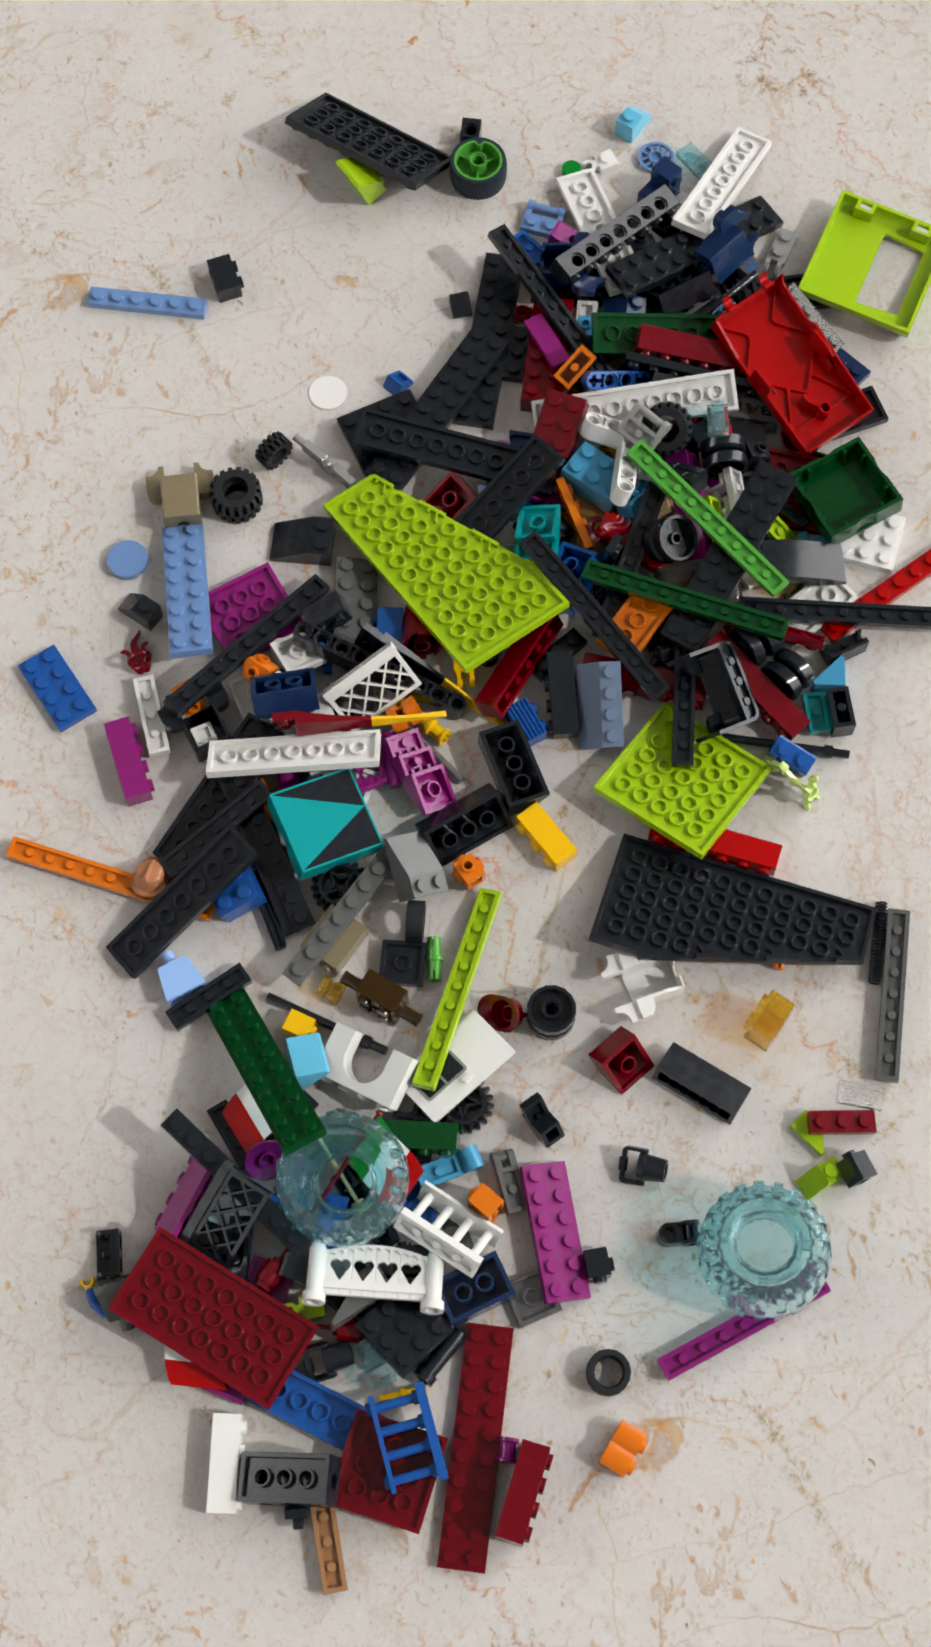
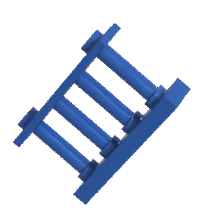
M423 1381L414 1384L415 1390H412L411 1394L374 1404L373 1397L369 1396L367 1397L369 1403L364 1404L367 1417H373L387 1475L383 1476L386 1491L391 1490L392 1495L397 1494V1485L433 1475V1478L438 1476L439 1482L449 1479ZM412 1403L414 1405L419 1404L422 1414H418L417 1418L380 1428L377 1413ZM418 1427L421 1429L426 1428L428 1438L423 1439V1442L386 1451L383 1437ZM427 1451V1453L432 1452L434 1462L430 1463V1466L393 1476L390 1461Z

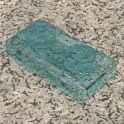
M692 142L676 151V157L700 181L712 162Z

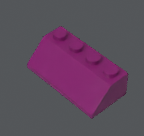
M191 1155L188 1160L189 1167L186 1172L183 1171L177 1180L178 1187L175 1193L171 1192L167 1198V1208L164 1213L158 1215L155 1221L156 1231L161 1227L177 1238L182 1234L213 1180V1177Z

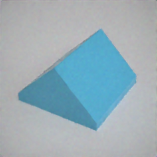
M320 1033L286 1038V1061L303 1090L330 1073Z

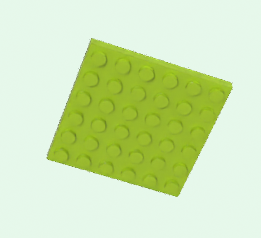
M664 702L593 786V792L702 860L771 773L772 767L721 735L697 743L696 739L708 735L709 732L706 726L696 720L694 727L693 768L671 767L673 706Z

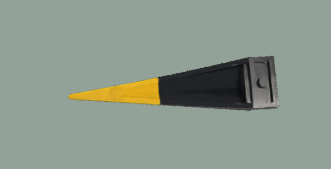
M368 622L362 626L354 642L355 645L375 653L391 641L414 673L462 695L467 701V707L481 715L471 696L387 632L381 633ZM396 657L389 660L400 666V662ZM484 716L498 726L505 724L501 719Z

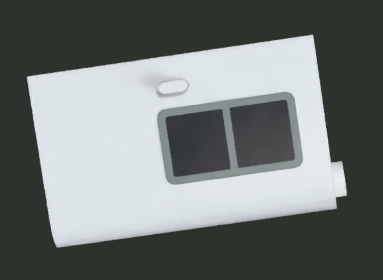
M471 1009L459 1020L436 1090L430 1091L414 1087L412 1078L404 1096H408L432 1122H438L513 1056L516 1051L475 1010ZM422 1053L415 1059L420 1061Z

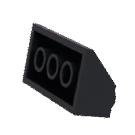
M519 719L479 732L478 744L509 816L523 812L536 801L539 803L550 795Z
M489 783L415 824L417 831L420 830L441 866L448 864L460 855L473 850L514 827L499 791Z

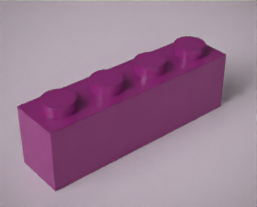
M127 716L103 723L128 806L153 800L151 792L155 791L152 779H147L146 773L150 771L147 761H142L140 754H143L144 751L141 741L136 742L135 735L139 734L135 722L131 723Z

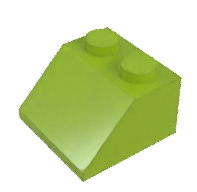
M350 157L338 159L335 162L368 205L386 191L383 185L384 179L379 173L374 174L372 168L359 164Z

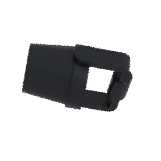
M627 1145L622 1150V1156L619 1157V1180L623 1183L644 1186V1181L665 1182L668 1172V1160L649 1155V1149ZM628 1150L640 1152L636 1167V1180L625 1178L629 1158L627 1157Z
M321 1341L308 1345L302 1359L306 1374H309L310 1379L316 1382L335 1378L338 1375V1371L355 1364L349 1341L334 1344ZM321 1349L327 1373L315 1376L314 1365L308 1353Z

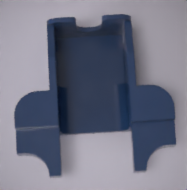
M730 205L724 211L721 209L713 219L715 230L694 251L695 257L708 267L707 269L700 266V269L709 270L713 281L719 285L751 256L755 255L753 248L758 240L757 235L751 232L748 236H745L744 231L736 226L749 214L742 207L737 210V207Z
M589 232L577 233L573 243H542L539 256V271L551 287L570 289L575 295L594 297L595 290L605 286L606 278L587 276L583 273L576 283L571 284L570 282L563 287L549 270L555 258L588 237Z

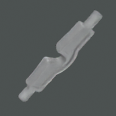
M298 433L294 435L292 440L300 445L302 451L312 458L328 475L337 479L347 489L357 483V480L338 463L332 465L329 461V456L309 439L305 440Z

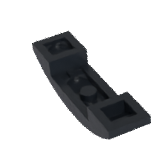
M347 1165L342 1173L358 1199L364 1198L365 1201L370 1199L381 1217L380 1222L382 1225L372 1231L369 1237L375 1245L394 1246L400 1241V1238L389 1214L375 1193L361 1180L357 1172L350 1165ZM339 1177L334 1184L342 1196H347L352 1204L355 1203Z

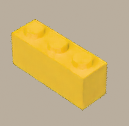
M537 801L516 816V829L522 836H527L532 849L542 854V859L549 868L553 867L557 872L577 857V848Z

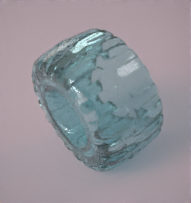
M336 1110L327 1111L326 1116L319 1117L326 1129L327 1135L286 1157L282 1152L281 1158L277 1159L275 1186L278 1199L287 1219L306 1237L324 1245L340 1248H349L352 1245H365L374 1237L379 1238L386 1233L385 1230L391 1224H395L400 1211L406 1205L409 1189L407 1158L396 1137L373 1118L350 1110H346L345 1113H339ZM353 1157L360 1159L368 1166L372 1174V1187L369 1195L363 1203L351 1209L341 1210L331 1207L323 1200L320 1194L319 1181L322 1172L329 1163L338 1158Z
M757 1180L750 1187H746L745 1183L735 1186L730 1194L727 1191L718 1198L717 1203L712 1205L707 1212L697 1239L698 1265L710 1293L717 1297L718 1302L723 1307L727 1308L729 1306L734 1309L736 1315L743 1318L745 1314L753 1316L755 1321H764L765 1318L771 1317L776 1321L784 1319L787 1314L791 1313L794 1315L800 1312L806 1304L813 1301L821 1290L831 1267V1240L823 1215L818 1214L817 1206L810 1199L805 1201L802 1198V1192L795 1188L792 1191L784 1189V1184L774 1181L773 1186L764 1185V1180ZM768 1219L783 1226L792 1238L793 1244L792 1255L784 1265L771 1270H761L752 1267L744 1261L738 1252L737 1239L739 1233L747 1224L755 1220Z

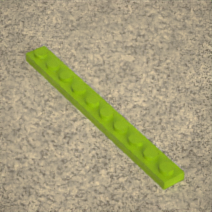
M484 888L479 890L412 1081L414 1087L430 1091L436 1090L502 898L500 891Z

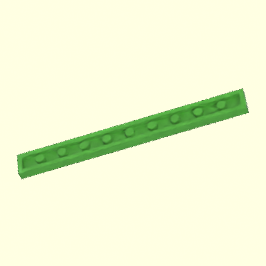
M642 439L626 452V456L770 596L774 598L789 584V581Z

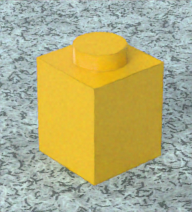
M291 1009L282 1026L283 1034L289 1037L318 1033L319 1029L317 1028L316 1019L294 1009Z

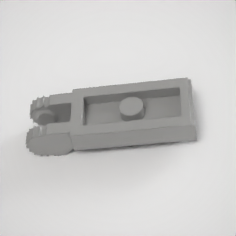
M780 227L763 264L766 272L770 264L776 265L773 270V276L778 277L797 241L798 233Z

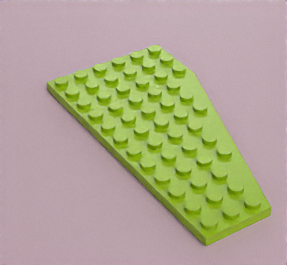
M376 474L369 475L323 504L327 514L335 519V523L466 674L570 607L569 601L528 558L526 560L500 546L499 542L475 529L471 530L446 516V513L425 501L417 500L401 490L394 489V484Z

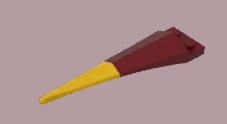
M294 710L272 713L273 728L278 727V730L291 729V725H295L297 737L447 717L446 711L396 716H344Z

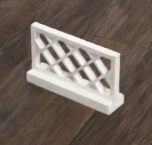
M390 641L324 689L322 696L331 704L338 715L346 716L343 712L345 711L348 712L347 716H350V712L363 714L362 716H365V714L379 716L386 709L420 686L422 682ZM393 657H396L400 662L399 671L387 669V663ZM374 671L384 672L382 683L370 682V675ZM386 673L399 674L397 685L385 684ZM401 675L410 676L415 683L409 687L400 686ZM357 684L367 685L365 696L353 694V687ZM369 685L382 687L380 698L368 696ZM384 687L397 689L396 696L393 699H384ZM340 696L350 697L348 708L339 707L335 700ZM352 698L365 699L363 710L351 709ZM367 700L379 701V709L375 712L365 711ZM361 728L351 729V731H358Z

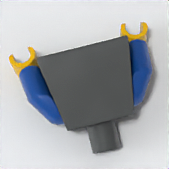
M129 1274L98 1283L90 1275L91 1282L88 1285L81 1279L80 1284L86 1289L85 1293L89 1306L101 1318H107L108 1322L120 1320L123 1332L136 1328L131 1323L108 1310L109 1305Z

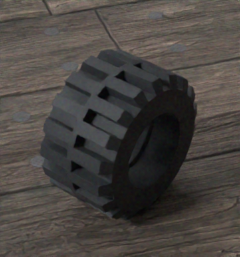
M672 401L661 402L649 409L659 418L663 416L674 418L679 426L678 435L669 441L662 439L654 451L659 455H671L682 450L693 436L694 423H692L691 414L689 415L688 410L683 408L681 404L673 403ZM643 416L642 423L656 433L655 424Z
M230 467L226 472L224 470L220 471V476L216 475L214 481H211L209 493L212 506L216 515H219L223 521L227 519L228 523L236 521V524H241L240 521L248 522L250 517H256L255 512H260V506L263 505V496L258 478L256 479V475L253 472L249 473V470L246 468L241 470V467H236V469L232 470V467ZM234 491L246 493L243 498L238 500L226 498L228 494Z

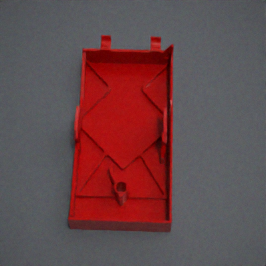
M765 271L758 276L759 283L763 287L738 304L732 302L730 295L722 299V303L727 311L715 319L711 329L805 459L868 417L874 408L816 322L813 323L806 317L785 285L783 273L775 281H770Z

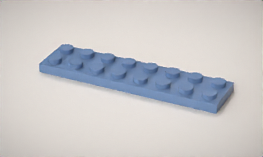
M203 523L169 528L164 527L162 528L170 657L174 659L213 654Z

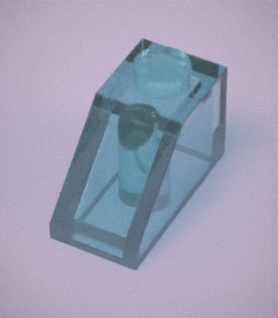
M718 400L711 401V404L707 405L708 437L729 435L728 403L723 404V401Z

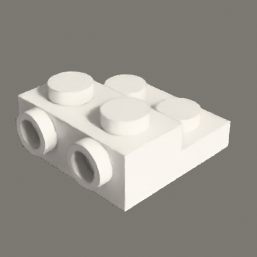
M293 633L283 638H277L270 643V654L278 667H282L284 672L311 667L317 668L327 663V660L296 646L292 639ZM299 633L301 636H307L305 633Z

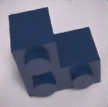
M663 156L652 167L650 181L638 192L637 203L664 184L677 196L680 193L682 168Z

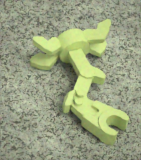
M768 755L761 759L772 767L771 772H781V774L789 779V785L802 790L801 796L804 798L802 804L806 811L810 810V803L815 797L817 799L821 798L817 795L819 787L816 784L819 779L818 775L809 776L807 778L808 784L806 785L790 772L789 765L784 761L780 763L776 758Z

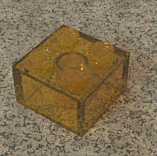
M773 989L769 995L764 993L755 1009L757 1013L752 1011L743 1027L746 1030L743 1037L765 1052L790 1017L795 1006L793 1002Z

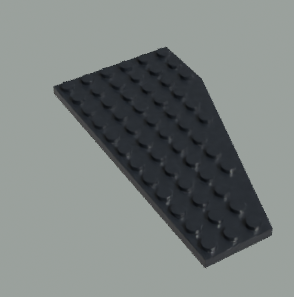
M624 833L588 941L658 961L863 965L877 908L703 857L701 860L689 852Z

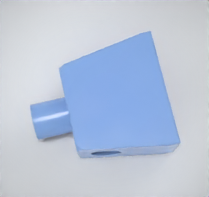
M168 950L161 954L165 965L159 967L157 971L170 1007L206 985L204 978L186 955L176 958L173 950Z

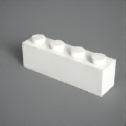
M213 1413L207 1514L238 1515V1510H242L243 1503L237 1501L242 1451H246V1445H242L243 1435H247L248 1421L244 1420L242 1414Z

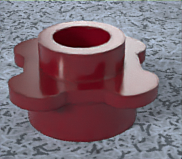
M526 305L517 306L513 322L515 324L524 323L525 320L531 318L533 309Z

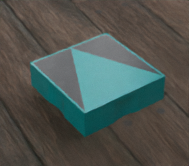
M341 769L277 791L268 796L267 807L278 832L286 843L288 855L299 881L327 872L337 865L352 863L379 852L384 844L351 769Z

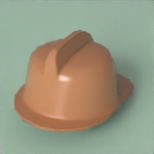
M149 857L137 866L131 880L132 889L136 894L149 898L157 896L164 890L170 876L158 862L160 858Z

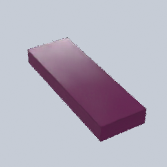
M540 313L524 321V326L552 370L561 367L568 360L569 355L543 314Z

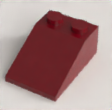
M451 470L423 501L443 511L449 518L456 520L478 494L460 475Z

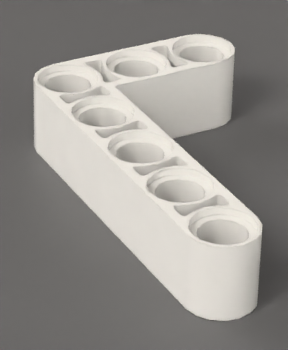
M588 412L579 429V433L587 440L616 449L610 500L613 504L623 507L627 505L635 489L638 467L626 456V452L635 444L616 430L621 421L595 412Z

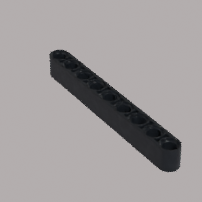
M300 621L295 625L292 639L296 646L348 671L360 664L356 660L364 661L374 654L309 622ZM299 633H305L307 636H301ZM318 642H324L326 645H320ZM337 651H343L345 654H339ZM391 661L387 663V669L399 671V665ZM374 671L370 675V681L382 683L384 672ZM386 673L385 684L397 685L398 681L394 678H398L399 674ZM415 673L422 682L418 686L422 691L414 689L404 698L413 696L419 705L434 712L446 711V718L450 720L461 719L467 706L466 699L462 695ZM401 675L402 682H400V686L409 687L415 683L410 676ZM385 688V689H388V690H390V691H392V692H394V693H396V690H397V689H392V688ZM433 696H437L441 700H435ZM452 705H456L460 709H454Z

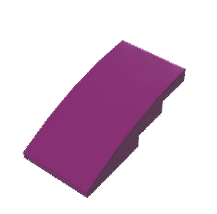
M418 728L381 740L400 782L423 816L441 810L457 801L443 763L437 765L431 746L425 747Z

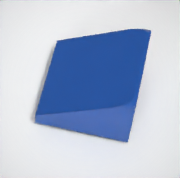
M399 370L387 375L383 388L392 395L407 390L413 384V381Z

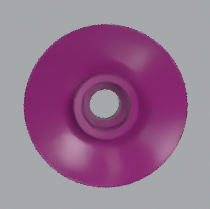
M273 1140L257 1143L247 1152L245 1157L247 1172L259 1180L277 1178L286 1171L290 1164V1154L285 1157L277 1141Z

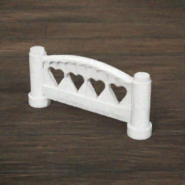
M315 1241L312 1242V1246L309 1249L306 1289L302 1292L301 1302L312 1307L325 1305L326 1295L420 1302L421 1313L440 1315L444 1313V1301L441 1300L444 1260L429 1251L427 1256H423L397 1247L374 1244L349 1245L327 1249L326 1243ZM333 1260L340 1262L349 1261L351 1264L340 1279H338L330 1265ZM356 1262H362L363 1264L371 1262L374 1265L373 1270L364 1281L361 1280L354 1267ZM381 1263L387 1266L395 1264L398 1268L387 1283L377 1268ZM404 1265H409L411 1268L413 1266L421 1268V1272L411 1284L408 1283L401 1271Z

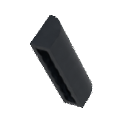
M675 1042L672 1043L662 1058L652 1079L731 1125L752 1089Z

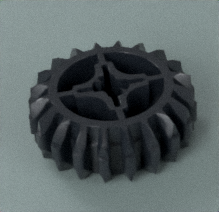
M357 862L352 865L351 863H343L327 872L318 874V877H313L312 882L314 885L311 886V891L314 892L312 896L313 899L317 900V906L323 905L324 912L331 904L336 906L339 901L334 899L344 896L363 872L364 868L358 869ZM338 873H346L347 875H345V876H338L337 874H338ZM329 878L332 885L324 894L323 886ZM336 883L341 886L344 885L345 891L340 889V887L337 889Z
M483 1081L473 1090L480 1096L482 1101H477V1099H473L469 1095L465 1097L466 1105L463 1114L460 1107L461 1102L453 1108V1110L459 1113V1120L447 1113L438 1122L445 1120L444 1122L458 1123L460 1135H463L464 1129H468V1133L472 1134L473 1126L477 1131L481 1130L479 1122L486 1125L488 1121L485 1117H492V1112L488 1109L494 1108V1104L489 1102L493 1100V1095L487 1094L490 1091L489 1086L482 1088L484 1085ZM481 1109L475 1117L466 1120V1116L470 1111Z

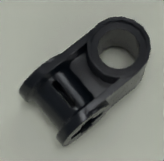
M697 1219L665 1223L659 1228L656 1240L660 1246L666 1248L701 1245L702 1239H699L698 1232L700 1222ZM662 1231H671L673 1240L664 1239Z

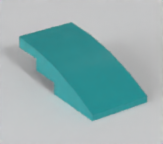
M560 504L524 506L519 511L514 536L516 542L514 554L525 560L526 558L531 560L519 546V542L536 530L558 556L561 519Z

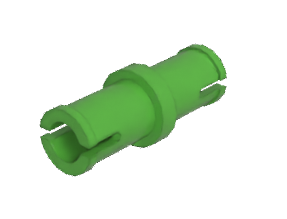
M432 936L427 937L428 956H426V962L428 963L429 982H435V980L437 982L442 981L441 962H443V956H441L440 936H434V939H432Z

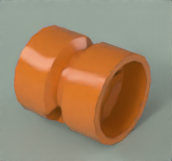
M410 696L402 700L400 706L395 704L386 709L385 713L387 716L420 714L422 711L414 697ZM424 720L391 725L396 733L399 734L409 729L410 724L416 725Z

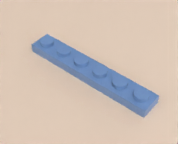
M91 286L87 304L89 308L204 320L208 302L206 298Z

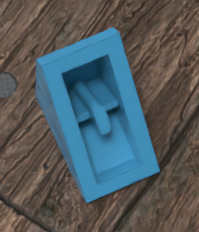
M842 655L812 681L811 692L824 691L826 693L828 688L844 687L846 685L845 658Z

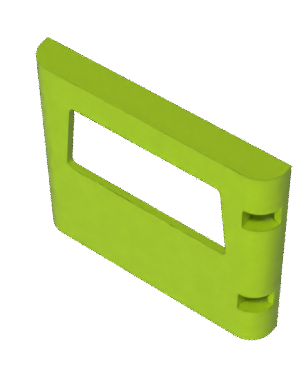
M842 190L796 294L907 338L931 283V224ZM861 204L871 207V211L861 208ZM917 226L927 229V234L916 230ZM884 237H889L922 254V259L898 314H892L856 302Z

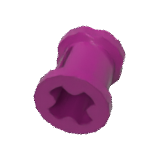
M499 1436V1456L496 1457V1462L516 1464L515 1452L519 1439Z

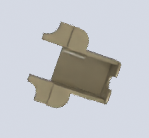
M199 462L193 463L194 473L165 476L164 468L160 466L153 476L146 477V489L150 502L156 505L162 504L165 528L178 527V523L183 521L188 522L189 525L203 523L201 500L211 498L209 489H211V481H214L213 470H205L200 467Z

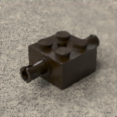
M370 968L362 980L349 973V971H345L342 975L340 983L356 992L359 1007L365 1012H374L386 1024L391 1022L396 1025L400 1018L415 1027L421 1022L423 1014L408 1007V990Z

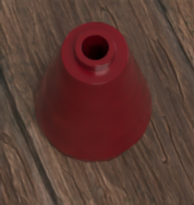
M406 605L401 644L421 659H426L427 655L433 653V656L438 654L442 649V645Z

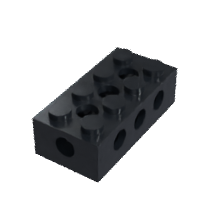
M242 1451L237 1501L248 1505L337 1508L342 1458L324 1453Z

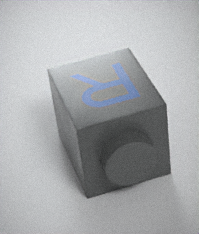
M751 256L733 273L741 281L753 270L758 273V276L765 272V267L754 256Z

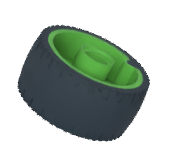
M483 137L468 138L459 143L452 151L449 163L450 179L454 189L460 195L473 200L488 199L497 194L504 186L507 176V161L501 146L493 140Z

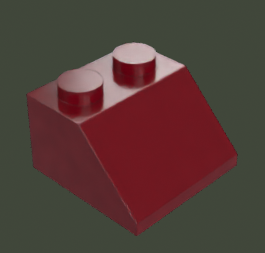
M622 1026L588 1054L597 1070L621 1095L655 1066L636 1035Z

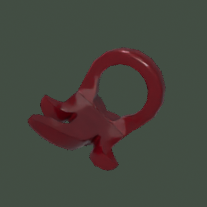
M620 515L617 520H607L601 516H594L588 523L589 536L595 542L611 540L615 532L622 534L628 530L632 517H629L624 522L623 515ZM598 520L601 521L599 537L594 532V525Z
M138 630V633L130 643L132 653L128 650H122L120 653L127 655V664L136 673L142 675L144 672H150L152 654L149 650L145 649L148 641L143 642L141 650L139 649L137 643L141 636V631Z

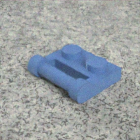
M529 199L520 225V231L523 229L528 234L549 239L559 220L564 222L567 208L561 207L559 209L535 203V200ZM533 210L558 216V218L554 219L534 214Z

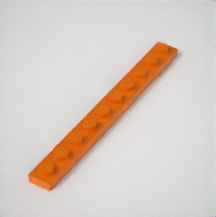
M16 836L13 837L6 853L8 859L150 903L156 897H142L134 892L131 885L133 873ZM214 902L197 919L210 922L216 907Z

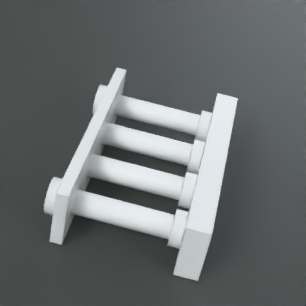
M425 1181L417 1196L421 1201L413 1211L404 1207L394 1224V1228L470 1278H473L484 1259L479 1254L487 1244L495 1248L504 1230L433 1184ZM428 1206L440 1213L432 1224L420 1217ZM448 1218L459 1225V1228L452 1237L440 1230ZM467 1231L480 1238L472 1249L460 1243Z

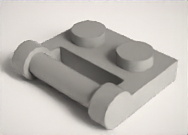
M639 400L616 430L634 444L642 439L654 450L662 438L670 431L672 424L668 421H663L645 407L644 402ZM638 413H641L659 427L658 432L655 433L636 418Z

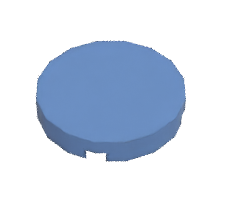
M125 540L115 544L107 555V565L110 571L117 578L124 580L137 578L138 575L146 571L149 564L148 554L144 546L132 540Z

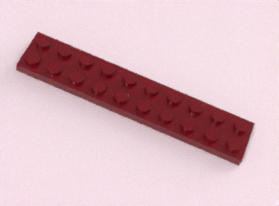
M467 1322L437 1568L485 1574L498 1468L496 1457L499 1456L500 1447L498 1437L502 1434L514 1328Z

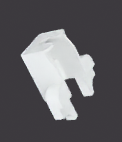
M620 950L605 958L607 968L600 974V977L603 981L621 974L631 1003L615 1008L614 1012L616 1016L628 1018L632 1026L651 1019L655 1013L656 1003L682 995L684 992V981L681 974L677 975L675 971V961H658L647 958L638 961L636 955Z

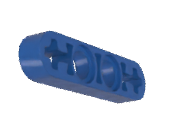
M589 370L584 372L581 377L582 386L590 390H603L652 381L650 373L643 370ZM626 374L628 382L623 385L622 377ZM607 375L611 376V383L609 385L605 384ZM643 377V381H635V378ZM596 378L598 382L589 383V379Z

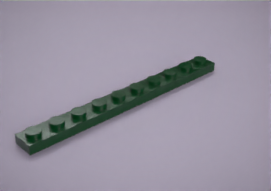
M588 559L581 575L582 581L782 642L790 624V619Z

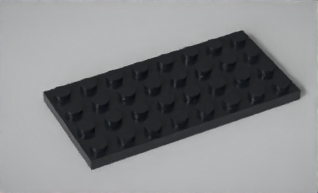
M326 92L289 114L285 119V124L289 125L293 130L300 131L309 138L318 140L326 147L333 148L344 156H349L356 160L357 163L372 168L373 171L389 177L392 181L405 185L410 190L416 191L449 167L450 155Z

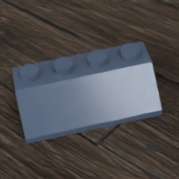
M620 661L576 665L580 750L623 748L624 733Z

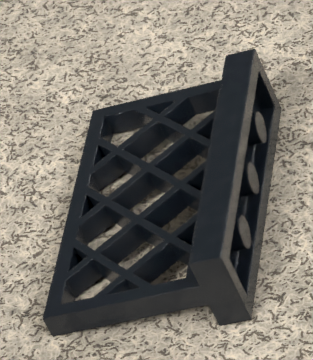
M226 1160L218 1169L179 1237L180 1240L225 1268H228L272 1193L267 1188L233 1168L235 1164L229 1160ZM232 1176L241 1181L242 1189L232 1190L230 1184ZM256 1190L264 1195L261 1201L252 1203L249 1192ZM244 1193L247 1204L237 1206L234 1195ZM229 1196L232 1207L221 1209L220 1197ZM249 1208L251 1219L241 1222L238 1210ZM233 1211L236 1223L226 1224L223 1213ZM218 1214L221 1226L211 1227L208 1219L209 1216ZM238 1227L240 1238L230 1240L228 1229ZM223 1230L225 1241L215 1243L212 1232ZM207 1233L210 1244L203 1245L196 1239L199 1234ZM227 1245L230 1254L227 1259L218 1254L217 1247Z

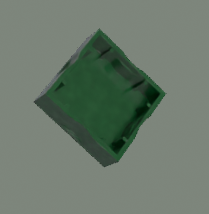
M860 437L841 445L825 457L813 460L789 473L798 478V482L791 492L827 543L840 544L900 512L902 509L903 497L888 476L879 469L875 458Z

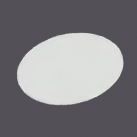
M334 376L320 377L309 388L311 402L321 409L337 408L347 397L345 383Z

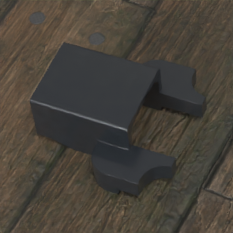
M222 683L206 695L210 706L186 719H182V717L178 719L165 706L157 711L164 728L168 732L178 733L183 730L199 762L207 760L209 746L204 745L198 748L190 733L191 728L210 721L218 740L231 739V735L220 715L229 706V698Z

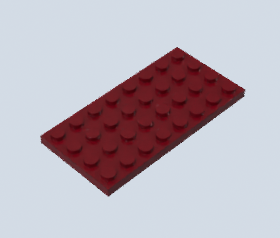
M161 1227L157 1230L108 1307V1310L267 1410L272 1406L319 1328L318 1325Z

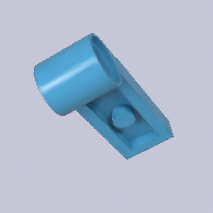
M476 1144L459 1150V1155H453L452 1158H440L422 1165L424 1172L417 1181L420 1190L425 1181L437 1186L485 1166Z

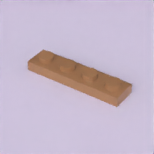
M310 1507L323 1595L347 1591L348 1586L336 1509Z

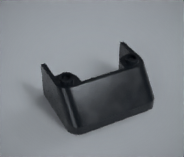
M725 640L666 663L667 667L682 662L687 674L691 676L699 674L714 714L708 716L706 720L709 734L696 739L697 743L719 736L758 719L759 709L736 650L731 642Z

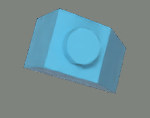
M636 106L626 107L616 120L615 135L632 143L652 118V115Z

